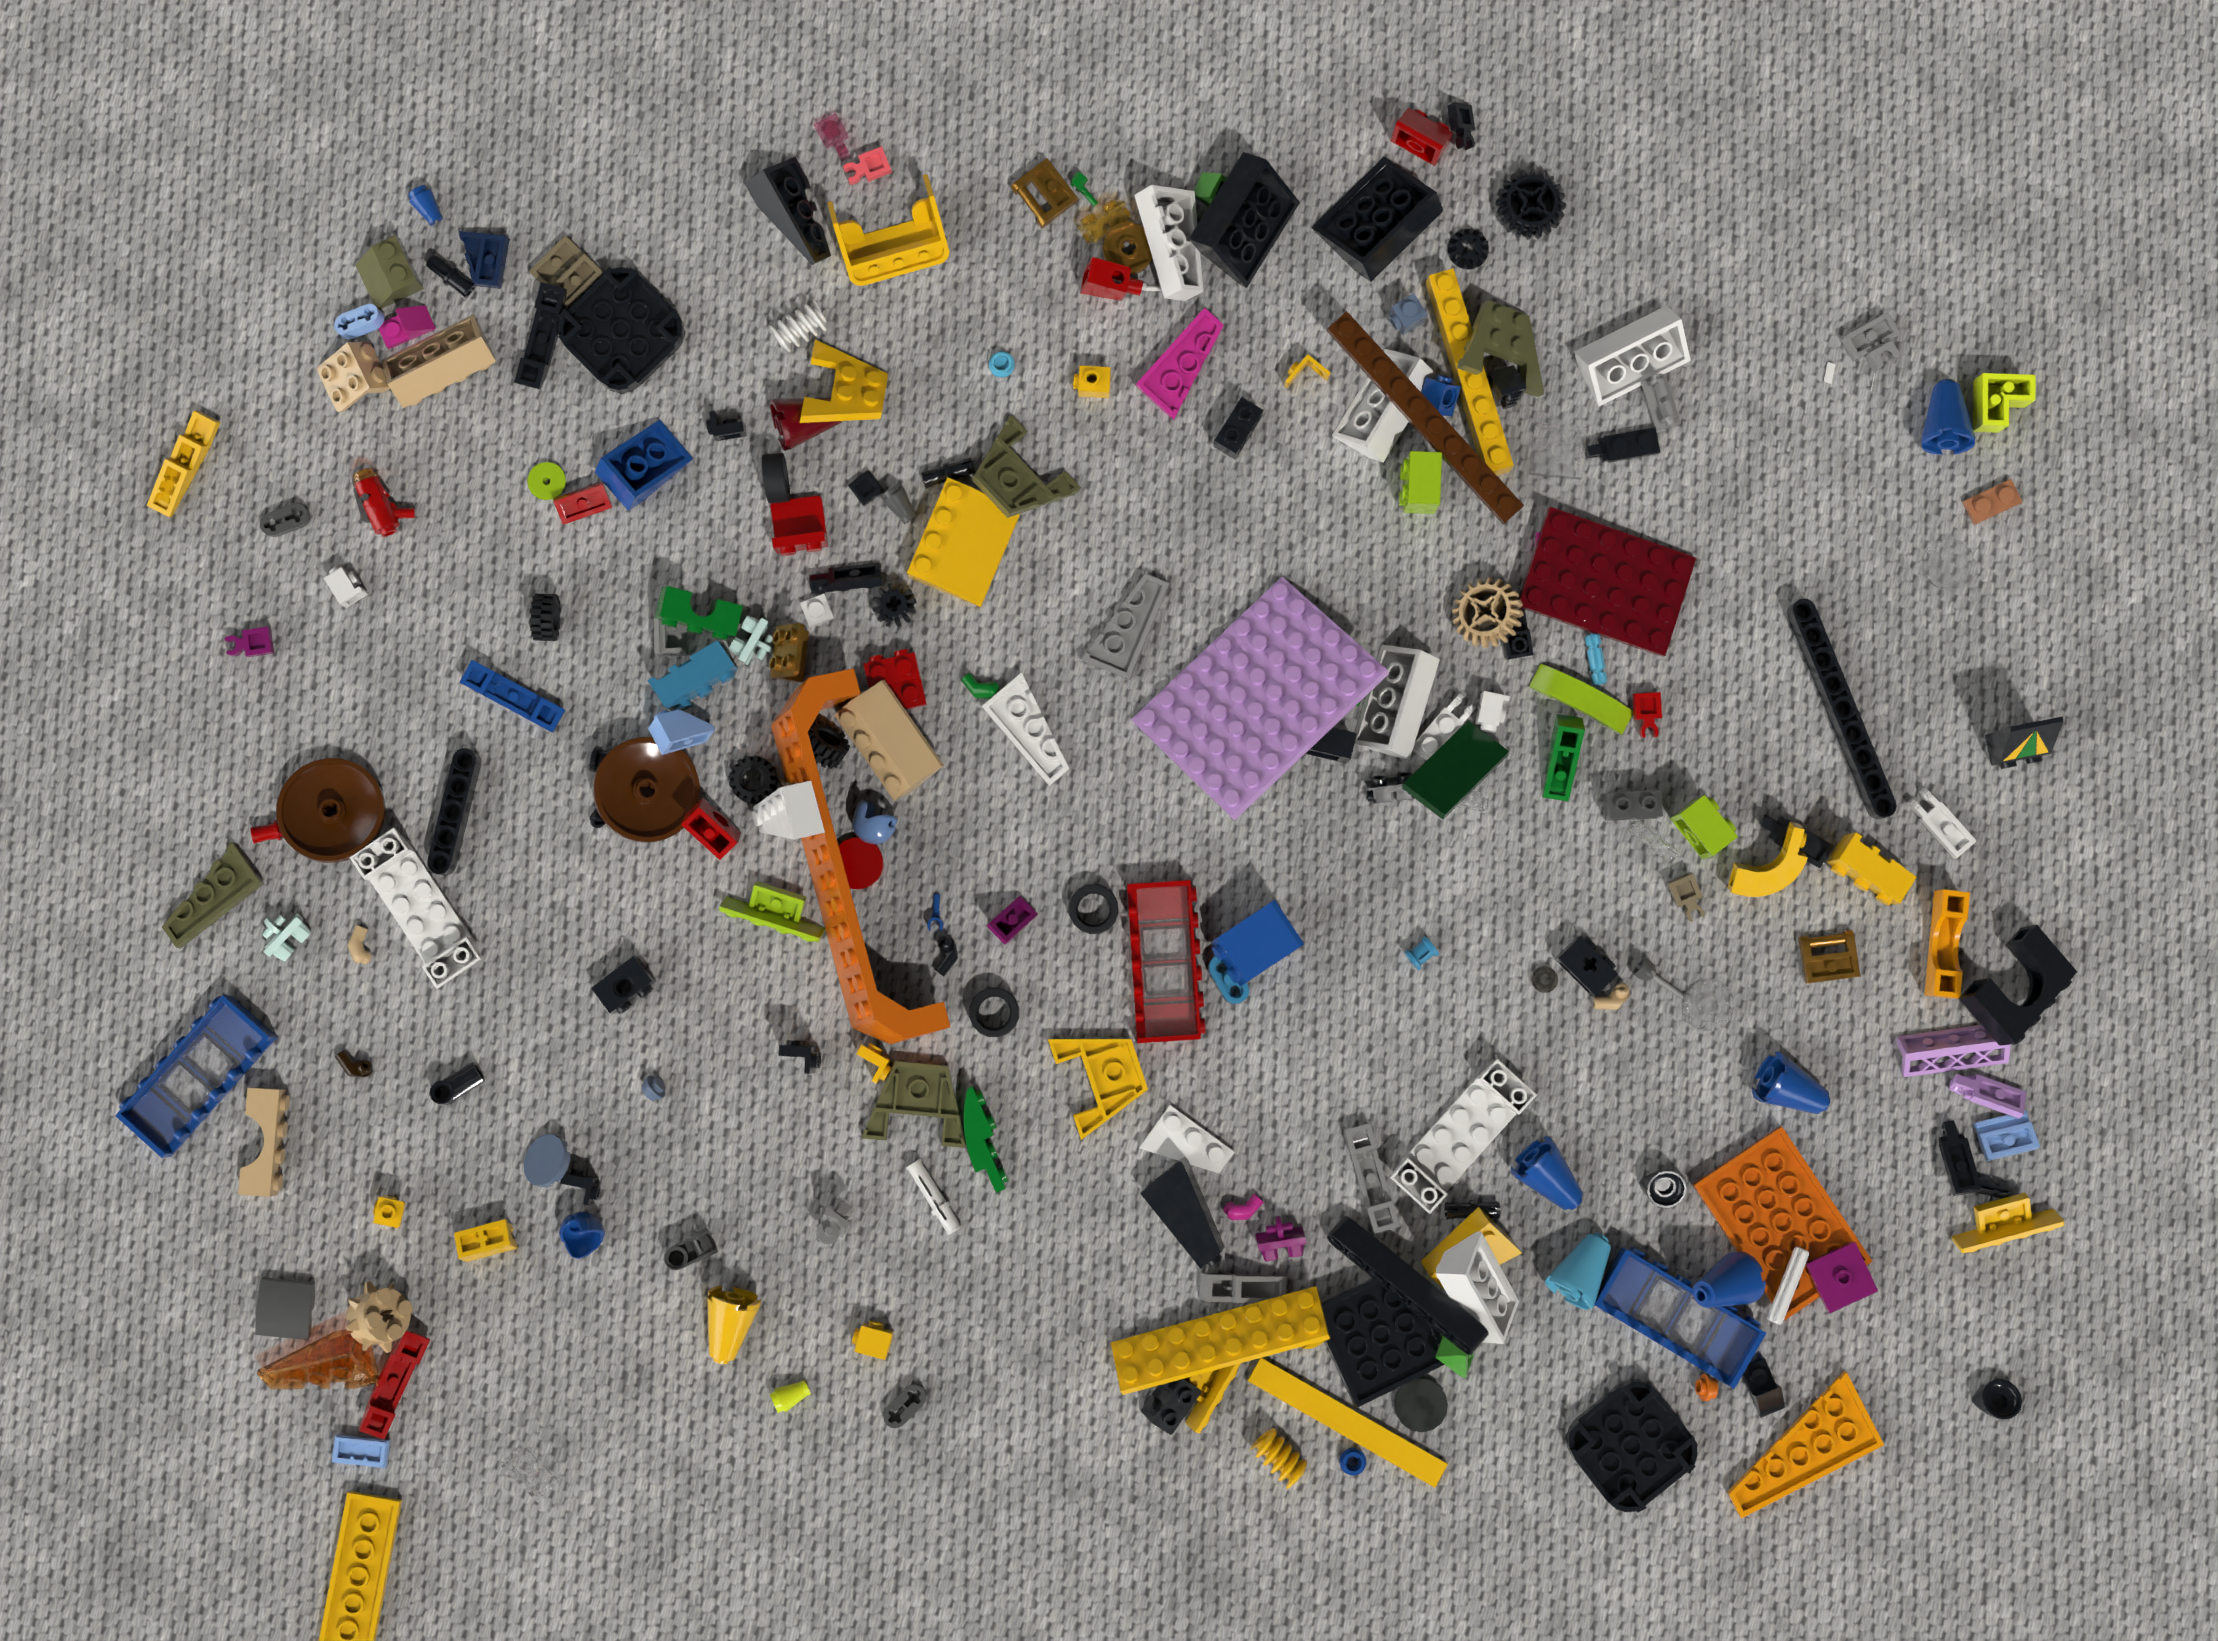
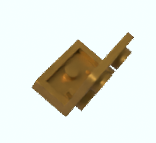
M793 623L776 627L773 634V656L769 662L770 678L796 683L803 682L809 631L805 630L804 624Z

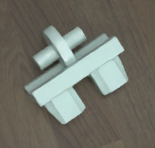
M747 616L741 629L752 634L749 641L746 643L735 637L729 649L746 665L749 664L758 647L760 649L755 656L756 658L763 660L766 653L773 655L774 649L770 647L773 637L768 634L765 641L761 642L771 624L763 618L758 620Z
M298 912L283 928L281 925L286 921V918L281 914L275 920L267 917L263 921L268 928L262 935L269 939L273 933L276 934L265 946L263 952L270 957L273 954L285 962L294 952V948L286 943L285 940L292 935L302 943L311 934V930L303 922V917Z

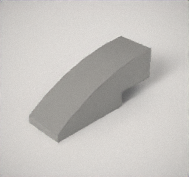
M1201 1273L1200 1300L1233 1303L1260 1302L1285 1295L1287 1277Z

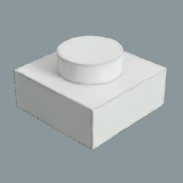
M825 594L800 603L810 628L834 619Z

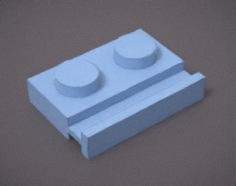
M2027 1110L2024 1111V1115L2020 1119L2005 1115L1974 1124L1986 1162L2036 1150L2040 1147L2033 1125L2029 1121Z

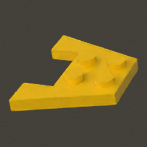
M815 339L810 364L836 369L830 402L804 396L800 423L881 419L888 373Z
M1048 1039L1056 1064L1079 1056L1082 1057L1098 1105L1097 1107L1073 1114L1081 1140L1148 1090L1132 1039Z

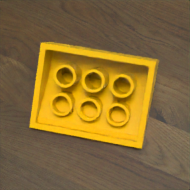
M947 477L907 571L908 577L981 607L1020 514L1007 518L984 493Z

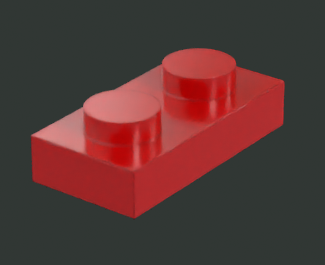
M603 481L553 498L563 525L612 508V503Z

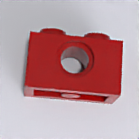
M704 798L685 814L681 823L691 835L719 860L738 843L741 832Z

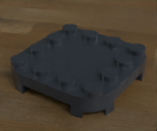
M610 267L602 272L604 276L567 311L563 309L559 315L558 337L568 351L604 387L612 392L625 394L641 386L679 349L683 343L686 331L683 321L676 310L637 271L631 267L613 269Z
M1638 1379L1626 1380L1614 1387L1579 1415L1569 1426L1565 1435L1567 1448L1576 1463L1605 1500L1616 1510L1638 1513L1646 1509L1648 1503L1686 1473L1690 1474L1696 1467L1698 1444L1694 1436L1690 1434L1659 1392L1650 1384Z

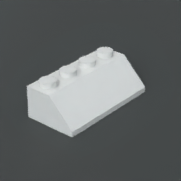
M1667 305L1574 351L1579 371L1598 406L1641 386V381L1652 379L1653 375L1660 373L1663 375L1691 361L1682 320Z
M1389 349L1384 350L1388 357L1420 392H1422L1426 377L1435 378L1437 376L1419 357ZM1367 377L1332 436L1366 457L1384 463L1409 421L1373 381Z
M1381 644L1377 661L1388 670L1389 674L1365 697L1355 730L1357 735L1354 745L1393 757L1410 759L1440 659L1422 650Z
M1475 1232L1444 1252L1440 1263L1437 1265L1436 1275L1449 1298L1477 1319L1488 1330L1489 1335L1482 1343L1504 1344L1519 1300L1482 1232Z

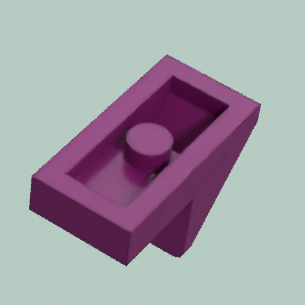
M1019 896L989 922L987 927L1006 945L1038 913Z

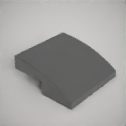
M262 1277L257 1299L255 1335L309 1340L312 1329V1310L315 1304V1282Z

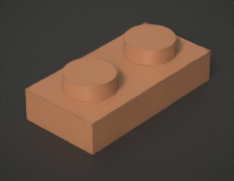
M2012 479L1962 503L1973 525H1976L2021 504L2023 501Z

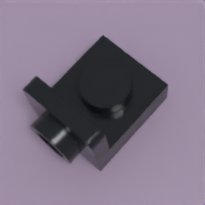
M709 411L710 419L706 420L708 434L713 435L716 441L747 437L746 426L743 421L739 422L738 419H728L723 421L722 425H719L716 412Z

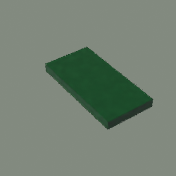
M1467 721L1403 783L1402 789L1444 820L1508 756L1509 751L1470 721Z

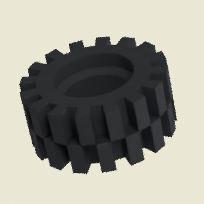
M535 593L533 595V601H531L532 609H530V631H532L531 636L535 641H557V637H559L561 603L557 594Z
M823 721L813 722L808 735L816 764L821 763V767L825 768L828 766L829 769L838 767L849 751L848 739H843L845 735L843 733L839 734L836 727L832 729L828 723L824 725Z
M756 755L745 756L744 759L740 758L737 761L738 763L732 766L731 769L733 770L729 773V786L732 788L734 795L742 801L758 804L772 794L774 790L776 791L778 782L777 772L766 759ZM750 770L760 771L764 778L762 786L756 790H750L744 784V776Z

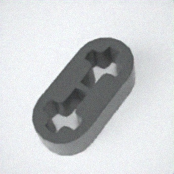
M291 504L265 514L260 520V528L262 532L270 537H279L305 527L310 522V512L301 504ZM295 510L304 514L300 516L301 521L299 522L295 519L288 520L287 518L294 516ZM271 519L276 522L283 520L282 523L276 525L275 531L267 528L270 525Z
M910 1384L887 1406L883 1414V1419L887 1426L890 1428H900L923 1406L927 1398L924 1387L920 1384ZM919 1390L921 1392L919 1396L921 1401L919 1403L913 1401L908 1406L905 1403L910 1397L908 1391L916 1392ZM903 1406L905 1410L900 1415L902 1421H890L891 1413L889 1411L891 1409L897 1411Z

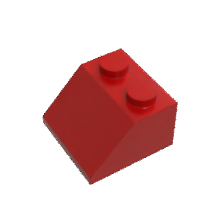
M1407 108L1395 125L1391 142L1436 166L1448 146L1453 132L1441 122L1435 123L1428 119L1424 112L1418 109L1412 110Z

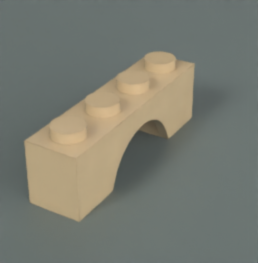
M247 1088L245 1115L253 1118L260 1125L264 1135V1145L259 1157L254 1162L240 1168L238 1195L271 1197L277 1196L278 1191L282 1189L283 1176L279 1175L280 1164H283L285 1161V1149L282 1148V1138L286 1137L288 1131V1124L284 1122V1113L288 1111L290 1106V1097L286 1095L287 1089Z

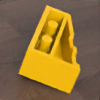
M1857 832L1842 836L1827 860V863L1832 866L1830 870L1841 877L1849 876L1855 880L1853 885L1865 892L1869 889L1876 893L1877 896L1875 898L1887 906H1890V904H1900L1917 877L1895 860H1889L1879 854L1880 849L1872 845L1870 848L1860 842L1862 836Z
M1479 1207L1421 1260L1430 1277L1443 1289V1285L1437 1278L1436 1268L1444 1252L1475 1232H1482L1499 1265L1522 1254L1513 1239Z

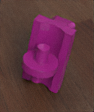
M1275 1216V1224L1267 1225L1266 1232L1255 1233L1259 1252L1261 1251L1266 1262L1278 1259L1277 1249L1287 1247L1289 1257L1303 1256V1247L1306 1244L1303 1226L1293 1227L1292 1222L1282 1223L1281 1217Z

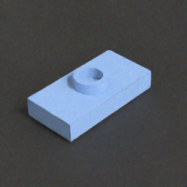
M336 1434L332 1462L386 1468L391 1440Z

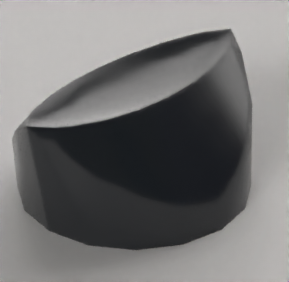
M1673 1170L1657 1171L1639 1181L1640 1187L1648 1199L1660 1208L1675 1207L1681 1203L1686 1195L1687 1185L1685 1177Z
M1996 1379L1987 1383L1972 1398L1973 1404L1981 1411L1997 1419H2011L2015 1417L2022 1406L2021 1394L2017 1387L2003 1379Z

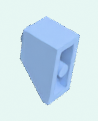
M678 709L671 712L664 710L657 713L648 730L661 754L664 755L707 742L715 728L712 724Z

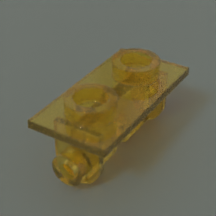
M1113 199L1102 206L1103 211L1099 214L1091 213L1080 220L1082 224L1077 229L1080 231L1085 230L1086 233L1082 236L1087 244L1090 242L1094 244L1107 235L1108 231L1104 226L1106 223L1112 228L1118 223L1128 221V218L1131 217L1129 210L1121 208L1126 204L1125 201Z

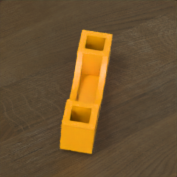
M1945 889L1934 891L1924 996L1946 999H1959L1961 996L1963 972L1959 965L1958 948L1962 928L1968 919L1970 892Z

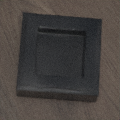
M869 470L848 485L863 506H866L884 492V489Z

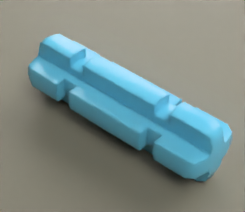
M1589 634L1585 637L1586 647H1589L1587 654L1590 671H1593L1591 675L1592 684L1602 685L1607 683L1606 672L1603 671L1605 668L1603 650L1599 646L1601 638L1599 634Z

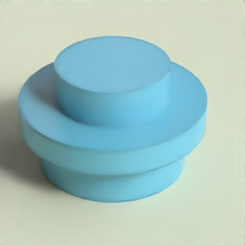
M1000 351L991 356L989 369L994 376L1004 378L1014 371L1015 362L1009 353Z

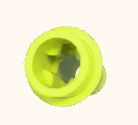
M805 1380L797 1383L774 1388L775 1391L769 1395L777 1412L785 1411L786 1413L811 1393Z

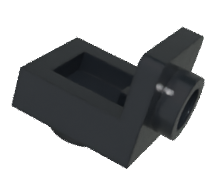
M571 1168L570 1172L564 1174L560 1184L585 1188L583 1204H593V1200H598L601 1185L597 1184L598 1178L586 1176V1170Z

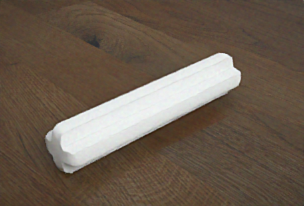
M1800 1247L1793 1249L1768 1313L1767 1319L1779 1325L1783 1323L1809 1256L1807 1250Z

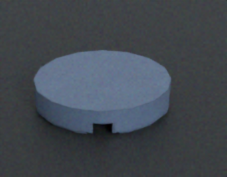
M545 1134L538 1137L531 1144L524 1160V1173L530 1183L538 1187L548 1188L552 1186L550 1184L559 1182L563 1178L570 1162V1152L567 1151L566 1147L568 1144L564 1139L553 1134Z

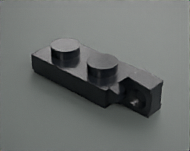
M1656 427L1604 436L1598 439V444L1587 446L1586 449L1587 458L1601 457L1602 462L1608 463L1660 454Z
M881 563L829 568L827 573L809 575L811 593L825 594L826 592H844L850 589L882 586Z
M1765 814L1760 824L1771 831L1768 837L1774 843L1783 847L1789 822L1793 821L1781 816L1776 821ZM1805 829L1804 832L1807 834L1804 847L1799 848V850L1807 855V862L1821 868L1834 845Z
M1954 1120L1943 1122V1137L1938 1138L1939 1148L1953 1196L1980 1192L1982 1187L1968 1138H1965L1963 1133L1958 1134Z

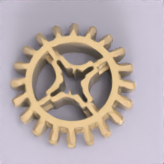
M1491 577L1487 578L1485 584L1482 579H1477L1476 587L1468 583L1467 586L1470 590L1467 593L1464 590H1460L1463 598L1462 600L1455 599L1454 602L1459 606V608L1452 610V613L1458 616L1453 619V623L1459 626L1456 631L1460 635L1464 634L1463 639L1466 642L1472 640V645L1475 647L1481 643L1483 648H1488L1490 641L1494 647H1498L1499 639L1504 643L1508 642L1506 637L1508 633L1512 636L1516 635V632L1512 629L1513 626H1521V622L1516 618L1524 616L1523 612L1519 610L1523 603L1521 600H1516L1519 597L1517 591H1512L1513 587L1509 583L1504 585L1501 579L1494 583ZM1495 594V596L1491 595V597L1485 601L1478 600L1479 598L1485 595ZM1506 601V615L1504 619H1501L1500 611L1503 608V602ZM1473 606L1476 612L1474 617L1472 618L1473 622L1470 625L1469 612L1471 607ZM1480 607L1484 608L1485 610L1492 611L1491 614L1495 617V619L1492 618L1490 615L1488 616L1484 614ZM1489 625L1497 626L1496 628L1490 631H1480L1481 629L1484 630Z

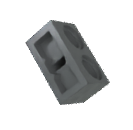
M1662 790L1608 792L1603 795L1605 821L1658 819L1663 817Z

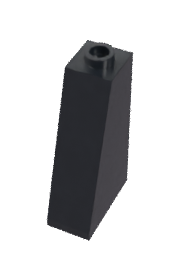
M1184 1156L1145 1187L1140 1194L1199 1268H1203L1206 1264L1212 1267L1222 1258L1220 1253L1225 1246L1190 1163Z

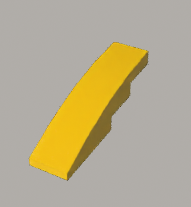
M199 410L193 411L185 433L179 435L171 457L163 462L147 503L148 507L168 517L173 516L211 447L220 426V421Z

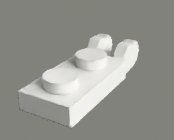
M1460 693L1447 708H1444L1416 740L1413 750L1424 760L1427 761L1454 735L1477 708L1471 704L1464 710V714L1459 719L1452 714V710L1463 701L1464 696Z
M1922 788L1919 794L1932 808L1926 812L1913 798L1907 801V805L1920 818L1921 823L1954 859H1957L1976 840L1942 801L1939 802L1929 790Z

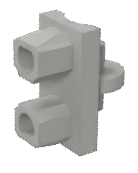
M840 1200L834 1210L828 1207L823 1214L821 1224L816 1230L818 1240L823 1244L830 1245L836 1242L839 1236L842 1238L850 1225L848 1219L851 1217L854 1209L842 1200Z

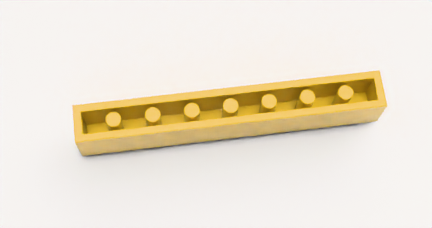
M1454 268L1431 274L1427 278L1426 287L1456 385L1461 386L1459 395L1477 454L1496 475L1510 472L1514 464L1484 366L1483 372L1477 375L1457 368L1459 360L1465 354L1464 347L1466 342L1471 339L1473 330Z

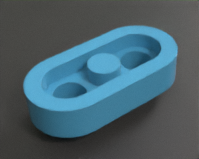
M1216 956L1213 957L1208 963V973L1222 997L1230 1004L1243 1002L1249 994L1248 984L1245 983L1239 986L1238 983H1234L1227 974L1228 968L1223 960L1220 961ZM1221 963L1225 966L1224 973L1217 971V964ZM1232 986H1236L1239 989L1237 996H1233L1230 993Z

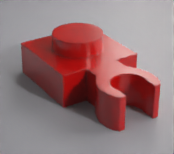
M1661 692L1632 694L1634 720H1642V726L1639 729L1640 737L1646 738L1645 730L1648 727L1652 729L1653 737H1657L1659 731L1655 725V719L1662 718Z

